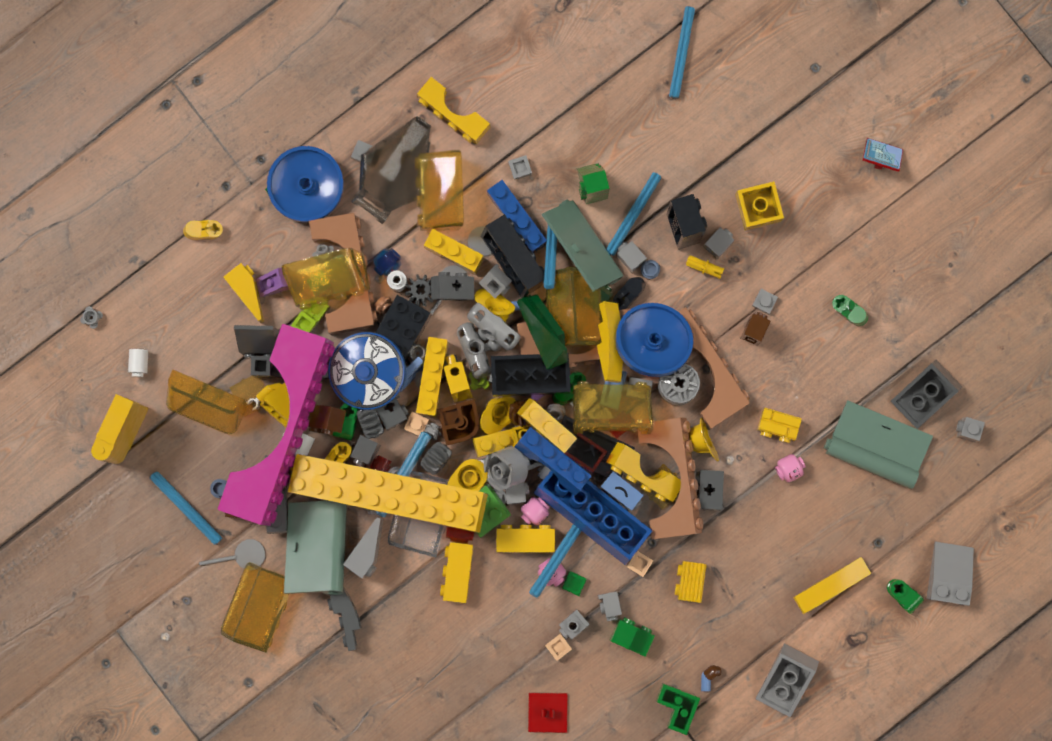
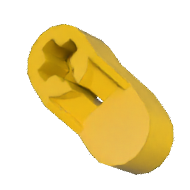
M194 220L188 222L183 228V234L191 240L216 239L223 231L221 223L215 220Z
M345 442L338 443L324 460L345 464L350 458L351 446Z

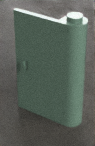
M567 199L559 204L558 207L542 214L592 291L605 285L611 286L624 277L574 200L569 201Z
M847 400L831 439L827 438L823 449H826V454L912 490L917 482L918 471L933 436Z
M326 500L289 503L284 594L323 592L328 595L343 594L347 505Z

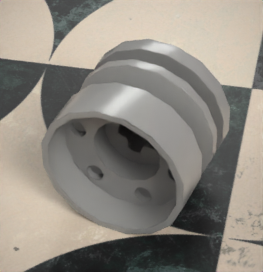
M684 364L675 373L660 377L658 380L660 396L671 405L681 406L687 404L696 396L700 387L698 373L687 364ZM676 379L684 381L683 388L674 385L677 382Z

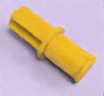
M689 255L686 261L687 266L701 271V274L706 273L718 279L721 278V274L724 271L723 267Z

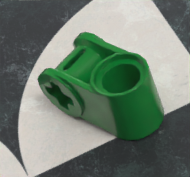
M345 403L340 409H348L350 405ZM352 407L351 409L354 411V414H350L349 417H347V413L345 414L342 432H333V436L352 441L356 427L357 411H359L358 408Z
M892 579L887 584L888 593L909 614H912L924 601L915 590L902 580ZM895 584H896V585H900V586H899V589H900L899 592L895 591V589H896V588L894 587Z

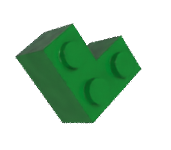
M626 617L623 620L619 619L609 640L646 657L655 635L651 634L653 630L643 625L640 629L634 626L636 622Z
M662 683L656 702L673 709L667 727L687 735L700 697Z

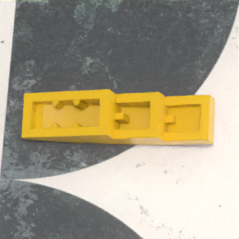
M603 301L599 304L603 322L598 324L602 343L597 345L604 380L619 383L621 382L623 360L616 347V331L621 320L618 303Z
M860 557L826 578L821 579L793 598L801 612L805 614L864 579L871 572L863 558Z

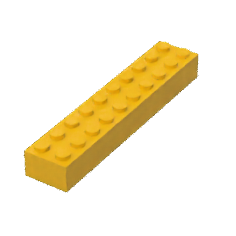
M296 454L288 492L478 533L481 530L488 494L484 492Z

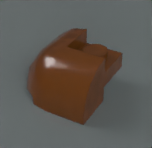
M475 399L437 409L446 446L465 442L473 438L477 433L480 424Z

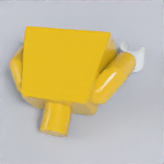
M285 383L267 385L256 395L257 398L248 400V405L253 401L256 402V406L252 410L259 409L261 405L279 423L287 428L290 401Z

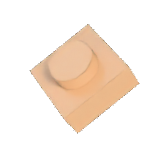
M411 412L404 430L419 436L426 429L425 425L428 424L429 419Z
M637 551L627 565V568L644 577L653 560Z
M561 634L545 645L556 661L572 650Z

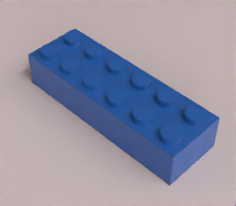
M550 471L534 492L624 565L630 561L652 532L650 528L589 480L574 496L559 483L557 476Z

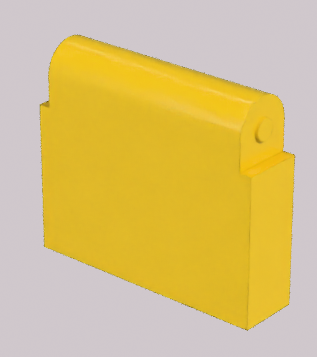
M115 394L92 446L91 453L93 457L97 460L113 464L123 462L149 408Z

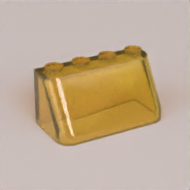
M449 150L418 154V158H415V169H418L415 185L416 188H419V195L416 196V206L420 208V214H417V226H420V231H431L432 228L436 231L459 230L464 224L461 151Z
M353 248L340 249L281 266L294 304L300 310L309 309L314 304L325 305L329 303V300L333 299L336 301L347 299L346 296L349 295L360 296L364 294V291L370 290L364 254Z
M577 267L555 270L554 288L546 289L547 309L565 333V347L594 346L602 343L598 324L603 322L599 307L601 303L600 288L592 291Z
M172 370L168 379L166 406L170 411L225 434H233L238 430L248 407V401Z
M251 562L247 563L222 623L221 635L232 642L267 653L268 648L272 645L274 632L279 627L282 612L287 607L289 594H284L285 575Z

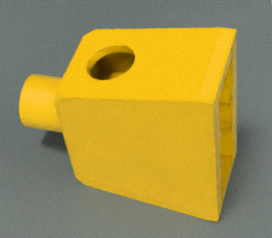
M455 354L445 357L447 366H444V371L454 403L473 398L463 363L458 362Z

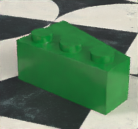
M599 163L576 168L580 180L579 194L581 200H585L586 204L608 199L610 188L606 172Z

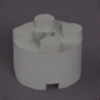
M509 446L491 453L485 458L484 472H488L489 478L487 480L493 488L506 490L525 482L528 474L529 460L518 449Z

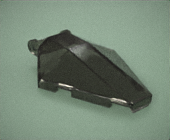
M416 116L361 154L359 191L351 202L356 206H361L376 217L379 223L383 224L391 211L423 198L425 187L423 179L428 165L431 125ZM365 197V198L368 199L370 202H372L373 204H375L377 207L383 209V211L380 212L378 209H376V208H375L374 206H372L370 203H368L367 201H365L363 198Z

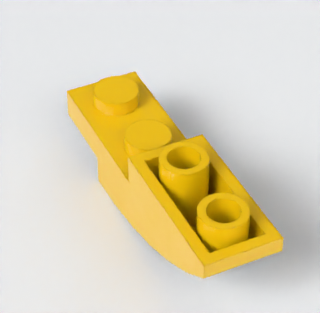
M518 426L474 438L473 443L477 458L490 455L509 446L514 447L532 426Z

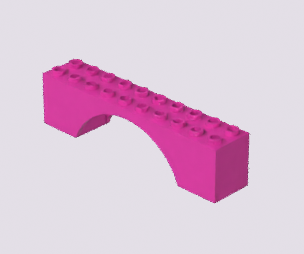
M282 324L269 361L278 369L287 386L290 401L287 428L277 447L263 461L248 469L230 472L217 510L259 525L271 526V523L275 522L277 517L276 508L281 504L284 496L282 493L283 488L288 485L290 475H288L290 468L294 467L296 451L300 449L303 438H301L303 431H306L309 425L308 416L315 408V396L321 391L322 383L320 382L322 376L326 375L328 359L333 356L335 350L334 342Z

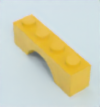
M430 77L417 93L418 102L425 108L430 107L438 119H445L448 122L447 125L453 131H460L463 134V139L471 144L473 142L477 144L491 128L490 123L476 112L465 116L452 113L445 104L446 88L433 77Z
M428 337L416 413L419 415L437 416L441 379L448 348V340Z
M617 442L606 461L612 466L611 470L620 475L623 472L627 475V480L634 484L639 482L642 484L640 488L648 493L651 491L655 492V497L659 500L674 502L681 488V480L664 470L652 476H645L640 468L641 454Z

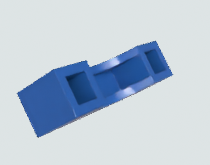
M503 180L487 190V195L498 210L513 221L515 231L523 236L528 250L536 253L546 245V238Z
M532 427L527 430L514 446L528 459L536 460L548 467L557 476L559 483L574 496L591 478L588 472Z

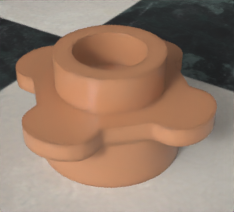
M383 296L375 303L376 311L380 315L388 312L393 303L391 298Z

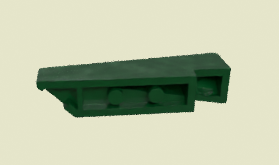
M530 294L518 299L517 304L546 369L549 370L568 362L565 333L537 294L531 296Z

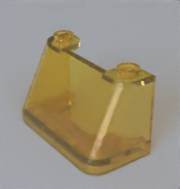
M586 381L577 382V385L573 386V434H583V431H588V429L589 432L603 430L632 431L635 433L639 429L641 434H651L654 429L651 386L647 385V382H636L635 385L589 384Z

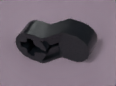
M633 277L617 292L613 298V303H618L619 310L628 309L645 289L644 280L640 277Z

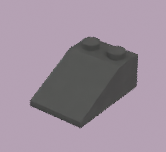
M234 325L238 350L240 354L244 355V358H251V356L256 355L271 356L279 331L274 326Z
M935 359L896 395L891 402L918 429L958 393L963 386Z

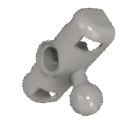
M476 303L467 314L468 320L479 328L477 333L483 341H495L509 351L521 339V336L506 325L500 317L494 315L480 303ZM482 310L484 312V316L478 311ZM512 334L514 336V339H512L508 335Z
M470 322L464 323L458 327L457 336L472 374L476 379L488 377L491 373V367L485 352L488 350L499 351L502 346L491 340L484 344L480 340L478 333L475 332L474 324ZM463 329L465 336L461 338L459 331ZM470 348H477L479 352L475 353ZM475 363H477V366L479 368V370H477L476 372H474L473 365Z

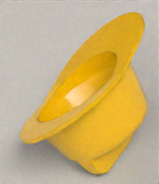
M480 289L474 295L477 303H480L494 315L500 317L505 323L509 314L515 310L514 304L501 294L494 298L486 289Z
M510 396L496 397L488 402L480 420L481 429L484 433H497L511 423L509 408L510 404L516 401Z
M700 418V424L690 428L689 432L693 451L697 453H711L718 462L719 457L709 436L706 423L703 418Z
M469 459L456 469L447 485L479 491L487 480L488 472H484V464L481 461Z

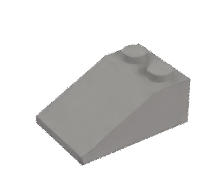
M380 517L375 519L343 564L361 578L371 577L377 569L375 564L377 563L384 521Z
M934 542L926 599L970 606L974 548Z
M784 643L756 696V700L791 717L816 673L819 661Z

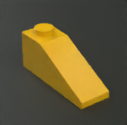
M240 263L223 278L256 319L263 323L264 318L256 280L252 276L255 273L249 265L244 266Z

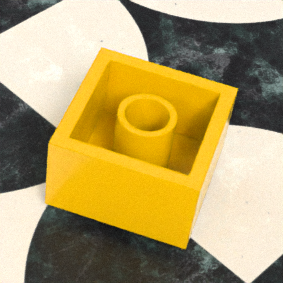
M775 181L737 190L735 196L744 231L779 223L784 219Z

